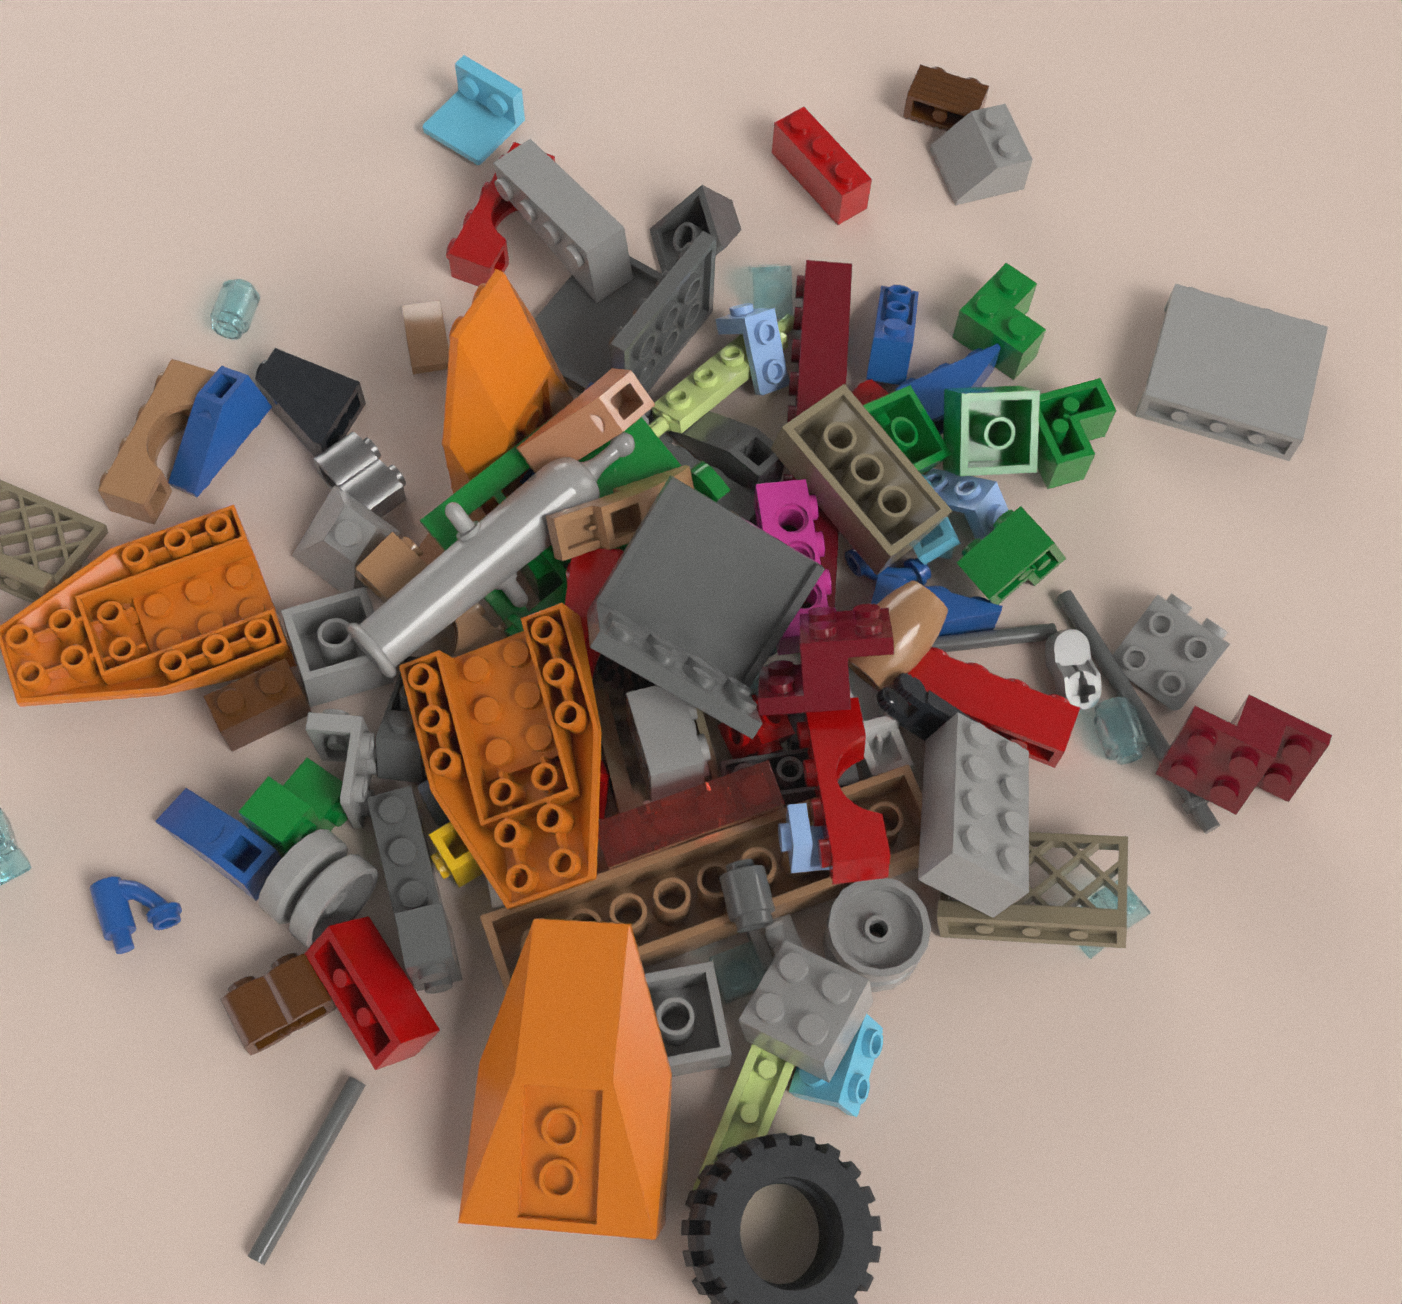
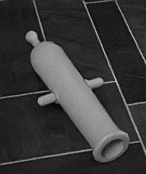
M622 432L610 440L609 446L588 461L580 463L571 457H563L546 464L479 522H472L458 503H449L445 508V514L457 529L458 534L456 537L458 540L360 625L357 623L349 624L347 631L352 639L380 672L386 677L392 678L397 673L395 667L494 589H502L515 607H524L528 602V597L516 581V572L552 545L545 516L598 499L600 495L597 485L598 478L619 457H626L633 452L635 448L634 438L630 434Z

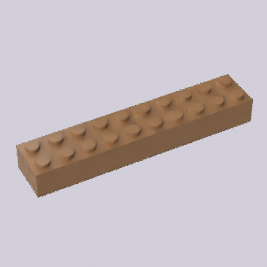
M909 764L842 787L843 793L854 804L863 809L882 814L891 855L888 878L890 879L919 868L923 794ZM810 799L797 803H806L809 824L812 826ZM786 807L597 874L596 880L512 910L504 907L481 915L480 918L506 993L535 918L630 923L644 969L742 933L737 932L735 922L729 921L719 877L727 872L726 866L730 863L744 859H753L754 865H763L765 867L775 906V911L771 913L773 919L787 914L791 915L835 899L843 889L854 882L832 885L830 870L791 873L788 851L781 852L778 836V824L786 823Z

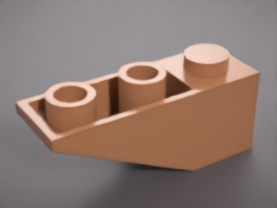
M612 368L516 449L534 473L546 464L563 457H571L578 461L624 432L654 407L655 404L632 370Z

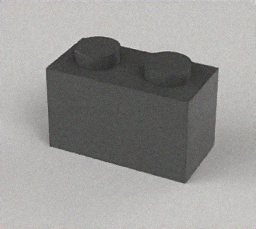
M442 902L395 914L405 969L417 991L425 990L427 994L440 993L451 989L453 982L463 980L452 927Z

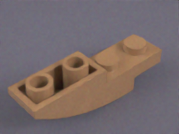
M684 465L614 488V494L545 516L555 559L564 561L599 548L611 550L628 544L670 475L694 489L690 466Z

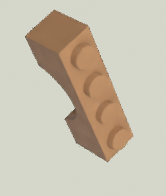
M171 359L165 371L158 375L153 393L148 402L140 407L136 423L130 434L122 439L118 448V455L111 468L106 470L101 476L98 492L110 511L155 525L173 492L162 470L157 467L158 455L163 445L172 436L185 430L195 397L215 374L214 371Z
M391 532L355 568V576L385 603L428 565L420 558L423 552L416 543L407 536H403L400 539ZM476 603L451 623L455 633L453 658L507 638L504 633L506 628L500 624L496 628L493 627L483 617L486 613L485 609L479 603Z

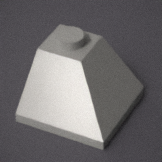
M334 486L292 556L341 593L366 587L355 576V568L391 532L398 536L400 531L341 488Z

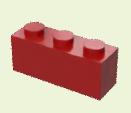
M804 106L774 122L772 154L837 225L867 209L872 178Z
M369 916L328 926L304 953L375 1070L416 1056L440 1031Z

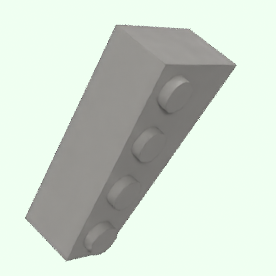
M529 139L493 162L497 176L495 186L501 197L514 205L522 217L531 225L596 303L633 279L624 227L537 144Z

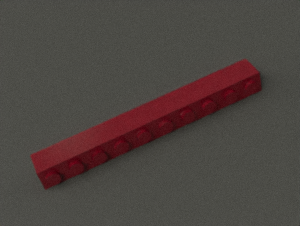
M806 260L804 276L797 275L795 299H802V307H795L793 330L800 331V339L792 340L791 363H798L797 372H790L788 396H796L795 406L788 405L786 424L843 384L846 385L852 263ZM783 474V481L796 480L792 474ZM818 506V519L813 520L815 532L821 531L823 534L825 555L820 557V562L824 569L829 570L831 578V595H826L828 607L835 608L839 530ZM791 525L781 527L782 529L789 532H794L798 530L796 527ZM804 601L801 606L802 609L812 607L807 601Z

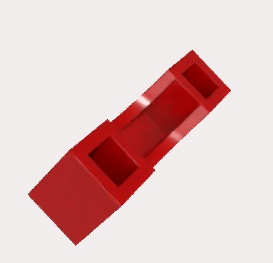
M513 142L512 146L510 147L507 153L517 148L521 144ZM547 154L552 160L555 161V156ZM496 173L490 182L484 183L478 203L474 210L470 209L466 213L462 230L457 238L453 237L450 240L446 250V258L449 260L451 276L478 287L482 283L486 284L496 269L505 272L509 265L507 241L496 229L504 218L518 211L510 201H505L497 191L495 181L497 180Z
M858 697L850 698L851 710L804 713V721L797 722L799 748H808L809 759L803 760L806 787H815L817 798L810 799L812 822L814 827L822 826L824 839L817 841L819 862L821 868L829 867L832 885L888 878L891 855L882 814L863 809L854 804L846 797L838 783L842 774L849 767L864 759L866 733Z

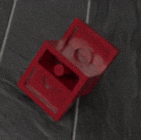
M860 604L851 611L835 612V609L831 607H817L810 609L808 614H800L801 664L794 665L792 661L778 660L769 663L767 667H762L759 672L758 688L759 716L851 710L848 658L894 655V639L889 608H880L877 604Z
M1250 694L1231 723L1194 706L1160 761L1155 774L1237 815L1256 786L1289 802L1328 748L1332 735Z

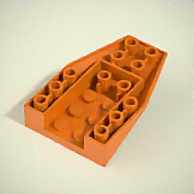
M497 269L486 284L482 283L479 285L473 296L472 305L464 316H459L454 321L449 334L450 345L442 446L453 494L574 400L535 319L505 273ZM527 471L501 490L506 498L522 485L520 481ZM492 497L481 507L487 515L499 503Z
M234 504L110 548L0 625V649L17 704L20 707L163 696L240 679L286 658L290 667L297 666L248 535Z
M563 603L521 618L524 631L453 658L438 650L399 665L431 793L501 901L509 910L583 885L597 878L602 731L580 615Z
M535 918L533 920L479 1062L458 1223L656 1240L665 1226L672 1072L630 923Z

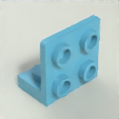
M463 55L455 63L458 91L423 124V131L474 164L481 165L525 121L523 94L521 88Z

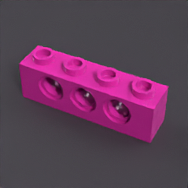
M806 479L756 484L754 511L757 527L821 564L820 557L825 555L824 538L821 531L815 532L813 520L818 519L817 499L815 494L809 495ZM791 525L796 527L798 530L794 532H789L782 529L781 527ZM828 569L824 570L805 600L812 607L799 609L776 645L777 655L801 653L800 614H808V611L813 608L828 607L826 595H831V578Z

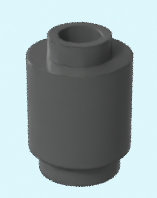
M744 859L728 864L726 866L727 872L722 874L719 880L729 921L735 922L737 932H749L772 925L774 921L771 913L775 911V906L765 867L763 865H754L753 859Z

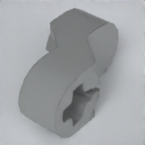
M1067 629L1054 632L1045 643L1046 666L1055 680L1056 695L1066 698L1070 704L1080 707V710L1092 708L1101 697L1102 687L1100 673L1091 660L1089 641L1078 630Z

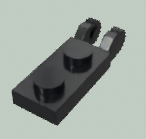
M903 672L894 679L893 686L895 691L890 687H885L876 695V701L881 707L880 709L888 712V715L900 722V726L924 741L956 713H960L975 721L930 690L927 692L922 682L916 677L913 678L908 673Z

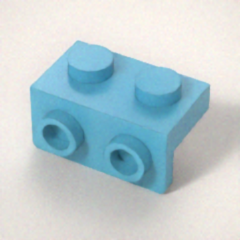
M866 1014L831 1081L828 1083L796 1067L789 1093L799 1099L838 1107L846 1115L857 1117L861 1104L866 1101L869 1094V1077L874 1060L880 1055L883 1047V1028Z

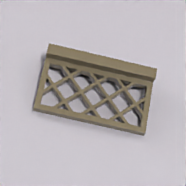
M0 479V501L12 498L20 504V508L0 512V524L23 519L25 530L0 535V590L33 603L72 576L108 534V529L101 522ZM49 514L55 518V523L35 528L30 527L29 517ZM78 529L90 532L84 540L66 544L65 532ZM59 535L60 546L36 551L34 539ZM28 541L30 553L17 556H9L4 553V546ZM64 556L65 563L55 575L40 569L39 562Z
M1029 832V866L1036 862L1050 876L1034 889L1029 886V892L1019 901L1013 903L992 918L959 900H951V896L941 892L940 900H938L937 921L940 937L1126 948L1128 836ZM1052 848H1065L1073 858L1057 870L1043 855ZM1098 850L1119 851L1118 862L1105 872L1092 862L1089 857ZM1080 864L1096 877L1094 881L1081 891L1065 878L1067 874ZM1117 874L1118 885L1112 880V878ZM1056 883L1072 896L1062 906L1049 905L1041 897L1043 893ZM1104 885L1118 898L1117 909L1097 908L1087 898Z

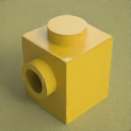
M451 822L429 834L437 851L430 858L443 879L451 875L460 888L483 874V871Z

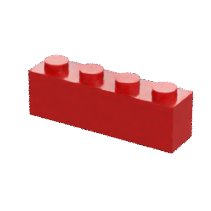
M931 647L921 661L908 672L913 678L916 677L922 682L927 692L930 690L989 730L1011 742L1019 744L1022 748L1029 751V758L1056 768L1066 750L1080 707L1070 704L1066 698L1060 695H1046L1031 689L1025 682L1019 679H1005L990 673L987 668L973 662L964 663L951 658L945 651L936 647Z

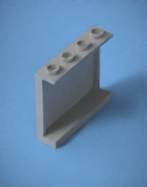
M1175 284L1164 308L1166 312L1146 388L1138 404L1135 416L1290 461L1304 438L1328 327L1313 323L1310 320L1281 314L1271 309L1239 302L1232 298L1200 291L1193 287Z

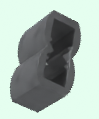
M351 432L313 459L318 474L331 490L334 486L341 488L381 518L406 500L403 487L406 485V481L403 475L394 465L387 467L379 460L381 453L368 437L362 440L355 432Z

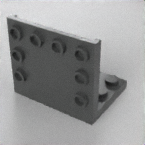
M702 231L693 243L689 242L683 247L678 262L670 271L665 270L662 274L629 256L633 279L598 303L592 299L575 277L571 275L535 318L567 386L582 394L590 382L595 383L609 370L614 368L632 370L648 393L713 312L717 238Z
M670 475L587 611L590 648L753 739L763 723L756 708L757 704L752 698L750 686L825 569L821 564Z

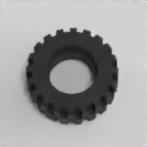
M778 1133L742 1141L739 1145L728 1147L718 1154V1160L714 1164L706 1165L698 1175L700 1184L696 1190H690L685 1203L686 1206L690 1207L689 1218L681 1222V1236L687 1235L689 1249L682 1251L686 1267H693L696 1277L692 1280V1283L700 1295H707L711 1300L710 1304H858L857 1299L854 1297L857 1291L867 1292L874 1279L871 1274L866 1272L869 1262L879 1263L881 1247L873 1245V1231H882L880 1215L871 1216L868 1204L875 1201L870 1186L860 1187L856 1181L860 1177L861 1171L852 1161L842 1162L839 1159L840 1150L829 1143L819 1145L815 1142V1137L803 1134L787 1135V1133ZM772 1184L789 1185L802 1193L814 1210L819 1228L818 1248L810 1267L796 1281L785 1284L771 1283L760 1278L747 1262L741 1245V1221L748 1202L758 1190Z

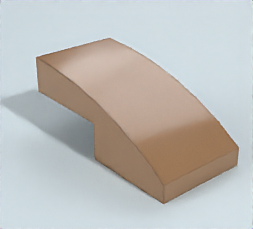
M440 300L403 305L402 312L413 375L448 369L449 347Z

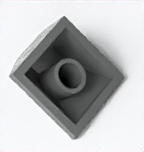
M701 185L649 230L663 273L665 270L670 271L678 262L683 247L689 242L693 243L702 231L717 238L716 255H718L742 229L733 201Z

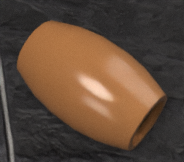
M913 580L889 593L877 604L880 608H889L894 639V655L848 658V667L865 683L878 691L892 685L898 675L903 672H910L921 661L939 636L948 613L945 604L933 592Z

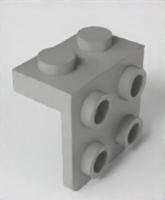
M1171 593L1167 600L1160 595L1155 597L1115 651L1113 657L1130 681L1170 709L1179 710L1217 660L1223 655L1230 643L1223 639L1228 633L1226 630L1208 618L1201 624L1189 616L1188 613L1192 607Z
M325 709L323 713L308 712L305 729L321 760L346 762L340 803L353 828H363L365 816L371 817L367 797L375 795L374 790H370L372 774L378 775L374 733L369 732L363 716H352L339 709Z

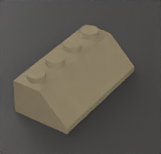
M845 384L782 426L771 447V450L796 480L806 479L809 495H816L817 505L876 575L909 552L952 513L950 507Z

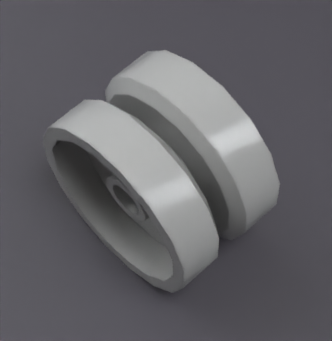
M319 829L294 845L267 877L259 895L258 905L278 924L290 923V933L308 949L328 926L355 919L369 900L379 875L376 868L359 854L347 856L348 848L346 844L327 829Z
M884 878L854 882L842 890L831 907L822 942L826 959L868 979L873 993L894 989L909 979L928 947L931 924L927 908L915 891L898 880ZM872 931L877 932L881 935V937L878 938L873 936L871 934Z

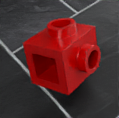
M752 695L753 700L757 704L756 708L759 713L758 697L757 695ZM788 715L760 716L763 724L753 739L723 722L717 727L733 759L778 753L783 751L781 744L795 734L788 720Z

